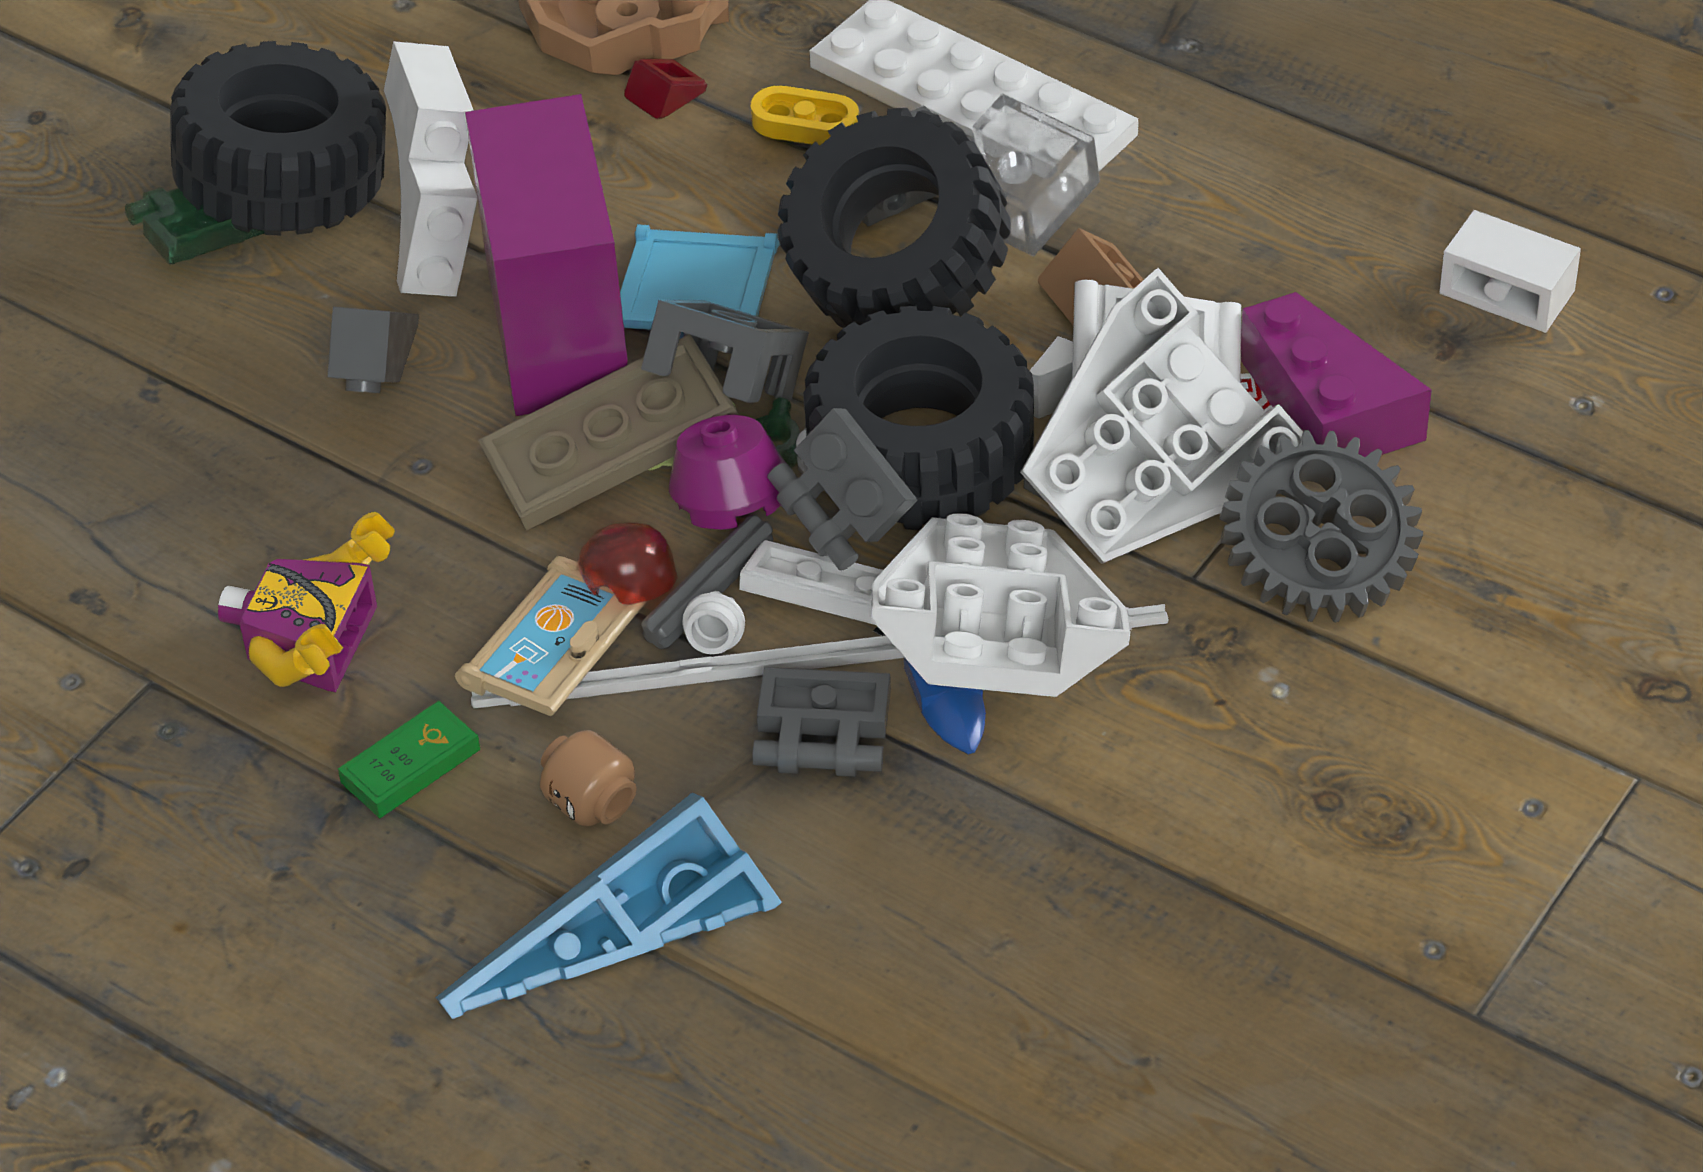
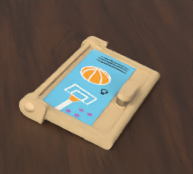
M556 556L548 565V572L475 657L469 663H464L455 673V679L461 687L481 696L488 691L552 716L647 602L644 594L580 570L579 562L563 556Z

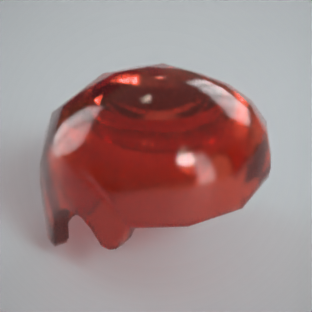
M621 522L597 530L581 548L577 557L580 575L591 593L597 595L601 586L608 587L621 604L632 605L653 600L670 591L678 579L674 558L667 540L657 529L644 523Z

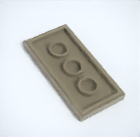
M690 334L679 339L669 376H661L641 370L643 357L478 440L526 531L674 457L679 436L691 425L711 417L738 415L735 406L730 398L723 393L721 383Z

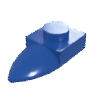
M904 657V670L921 713L930 728L954 748L967 754L975 753L985 729L986 712L983 702V690L928 684Z

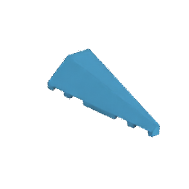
M691 793L435 998L448 1015L454 1019L462 1016L464 1012L502 999L509 1000L524 995L528 990L560 979L567 980L664 947L665 943L685 936L725 926L726 922L755 912L772 910L782 902L747 852L740 850L704 797Z

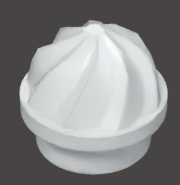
M719 591L695 597L687 605L683 614V629L689 643L696 650L705 654H719L731 649L740 641L744 633L745 617L734 598L722 595Z

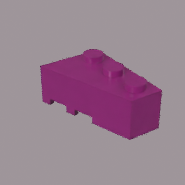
M1294 292L1242 309V364L1271 406L1275 407L1279 404L1302 431H1310L1316 444L1323 445L1328 432L1335 431L1337 447L1345 449L1354 437L1360 438L1358 454L1366 457L1376 449H1380L1382 451L1381 455L1426 441L1432 389L1307 299Z

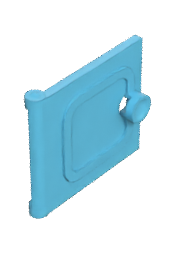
M637 224L634 233L636 244L620 290L624 328L651 330L658 300H705L758 316L773 259L780 244L778 234L766 233L765 237L653 230L650 229L649 225ZM681 332L680 339L684 336L683 332Z

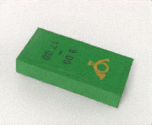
M437 701L339 767L340 782L380 819L480 751L479 738L474 731L440 701Z

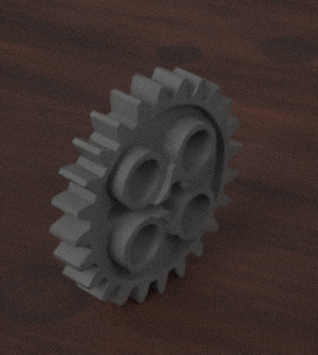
M1304 430L1298 447H1294L1285 435H1281L1275 448V454L1262 445L1259 446L1255 454L1254 464L1243 460L1238 470V480H1230L1225 498L1229 501L1224 502L1220 514V520L1227 523L1220 538L1221 543L1236 545L1231 549L1227 562L1229 566L1247 564L1241 584L1248 586L1260 581L1264 588L1259 601L1263 604L1271 600L1275 595L1283 597L1282 614L1286 616L1298 603L1305 605V614L1309 622L1314 621L1319 607L1327 608L1334 623L1340 621L1345 605H1348L1360 618L1366 612L1369 604L1368 598L1382 607L1386 604L1390 594L1389 588L1401 590L1407 577L1405 571H1412L1419 554L1414 549H1418L1423 537V531L1414 526L1418 524L1422 509L1415 506H1406L1410 502L1415 489L1413 485L1395 487L1394 484L1401 468L1396 465L1381 470L1378 467L1382 454L1380 449L1374 450L1366 457L1359 455L1360 438L1354 437L1344 449L1337 447L1335 431H1329L1324 444L1321 445L1315 443L1309 430ZM1301 482H1316L1326 491L1313 492L1307 489ZM1281 494L1285 497H1276V495ZM1364 516L1370 519L1376 527H1363L1357 524L1352 517ZM1271 523L1280 524L1286 527L1291 534L1277 535L1271 532L1266 525ZM1357 554H1366L1367 556L1361 557ZM1316 560H1332L1341 567V570H1326Z

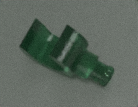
M777 398L773 401L772 410L768 412V415L755 420L763 426L772 442L783 443L776 446L789 467L793 468L798 463V455L794 449L796 448V440L800 430L797 423L791 419L789 412L791 411L792 404L786 398Z

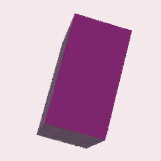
M581 94L465 112L487 269L515 416L531 414L628 365L615 243Z

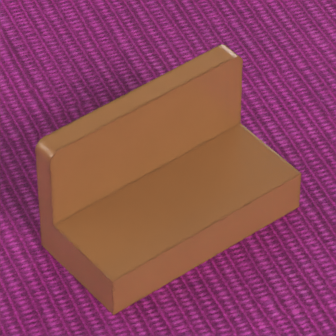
M1078 228L1040 274L1038 283L1074 326V287L1076 281L1093 280L1098 282L1099 285L1134 289L1144 279L1114 244Z

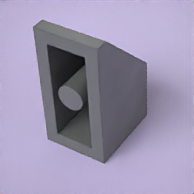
M333 307L328 377L346 379L345 390L356 392L381 393V382L400 383L418 328L419 314Z

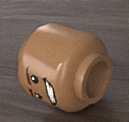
M584 730L576 732L570 737L560 736L547 747L542 755L541 766L543 770L540 778V789L543 796L577 824L585 827L593 826L600 822L605 825L610 824L626 812L636 795L637 787L634 783L635 768L632 760L596 732Z

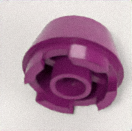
M742 415L711 417L691 425L679 436L669 481V493L672 499L678 503L679 510L683 509L690 514L691 524L707 529L738 527L737 516L752 513L762 507L763 511L766 512V516H768L781 506L777 501L779 492L769 481L768 474L776 466L786 462L763 426L757 420Z

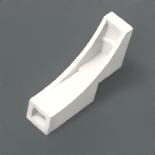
M393 41L384 93L394 123L400 168L401 229L397 284L401 293L457 296L478 199L464 164L469 142L465 112L473 111V107L448 46Z

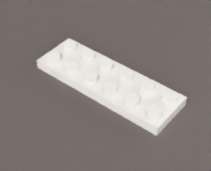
M869 0L810 50L811 68L893 108H908L909 111H913L925 105L932 113L938 114L943 123L953 122L964 130L969 140L974 142L979 150L1071 195H1074L1138 136V118L889 0Z

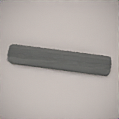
M751 515L733 530L642 621L641 626L644 630L642 633L644 639L648 643H653L659 649L668 648L684 632L683 614L690 601L701 594L719 591L722 594L740 576L741 570L758 546L764 540L773 542L771 534L773 528L769 522L762 521L757 515Z

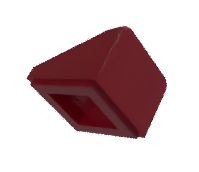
M639 59L634 62L624 96L655 119H662L703 94L708 84L674 59Z

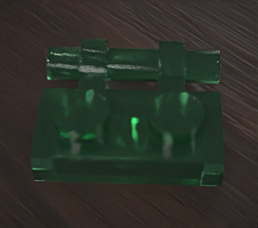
M162 187L144 192L143 199L125 205V213L130 224L137 225L143 223V235L169 265L190 260L196 256L265 234L264 230L251 229L250 233L237 230L231 224V219L218 223L215 219L204 213L203 204L200 205V210H197L183 196L179 188L165 191Z

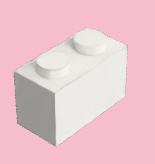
M1474 210L1444 251L1440 294L1546 333L1575 291L1581 248Z

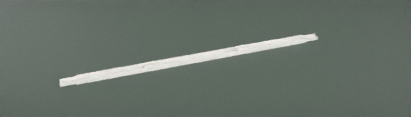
M1165 604L1137 608L1126 607L1130 630L1134 627L1166 624L1169 621L1167 612H1165ZM887 636L686 659L588 672L567 699L763 675L764 667L818 669L904 658V656ZM488 691L483 696L472 692L471 706L473 709L510 704V706L521 705Z

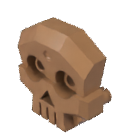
M518 0L519 8L543 53L589 72L619 75L633 68L635 60L676 59L699 51L700 43L710 25L729 22L728 0Z

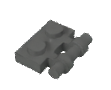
M833 408L794 449L808 468L799 478L787 463L776 466L768 474L769 481L779 492L777 496L779 504L788 515L796 514L810 532L809 542L820 556L828 555L840 571L849 568L859 557L847 541L856 531L865 542H878L918 501L849 412L842 408ZM823 490L828 493L840 509L832 519L828 517L815 500Z
M764 667L757 711L758 732L780 733L779 741H754L753 765L777 766L779 773L798 774L800 768L835 769L836 776L856 777L857 771L882 772L883 746L859 745L860 737L884 739L886 737L891 694L890 673ZM802 735L838 736L837 744L802 742Z

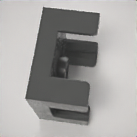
M658 300L641 370L661 376H669L680 335L683 332L684 336L688 334L692 336L713 371L719 351L732 354L723 386V393L726 396L748 403L758 402L761 398L766 379L764 389L767 394L773 395L774 398L780 400H792L809 334L808 331L705 300ZM771 356H772V360H771L769 372H768V375H767V371H768L770 359H771Z

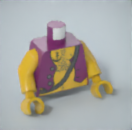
M371 512L360 518L353 526L351 531L352 539L332 553L304 560L276 559L270 562L255 591L233 586L224 588L218 604L219 620L224 623L240 625L247 659L276 686L286 687L301 681L326 691L336 692L377 608L370 565L368 564H370L371 560L381 562L388 557L390 545L386 540L394 535L395 529L379 513Z

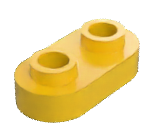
M778 85L760 90L751 100L753 128L759 134L772 139L805 144L817 142L821 145L831 137L828 131L843 122L845 127H848L858 122L857 115H859V109L857 104L851 98L840 94Z

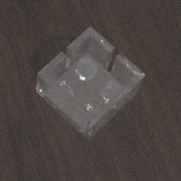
M1002 93L972 126L974 138L969 135L967 137L978 147L1003 189L1008 202L1005 209L1011 218V234L1007 239H1003V241L1034 257L1100 183L1095 139L1093 136Z

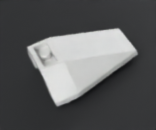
M1159 268L1155 269L1110 310L1020 472L1101 564L1221 513L1224 502L1229 501L1225 498L1230 480H1238L1237 474L1243 460L1254 464L1257 448L1261 445L1275 454V448L1281 435H1285L1294 447H1298L1303 431L1279 404L1265 412L1187 324L1198 312Z
M961 513L951 514L947 516V519L932 517L872 582L871 619L922 678L931 685L1057 697L1129 645L1130 627L1126 607L1054 530L1044 529L1041 524L1034 521L1013 520L1008 525L983 523L976 516Z

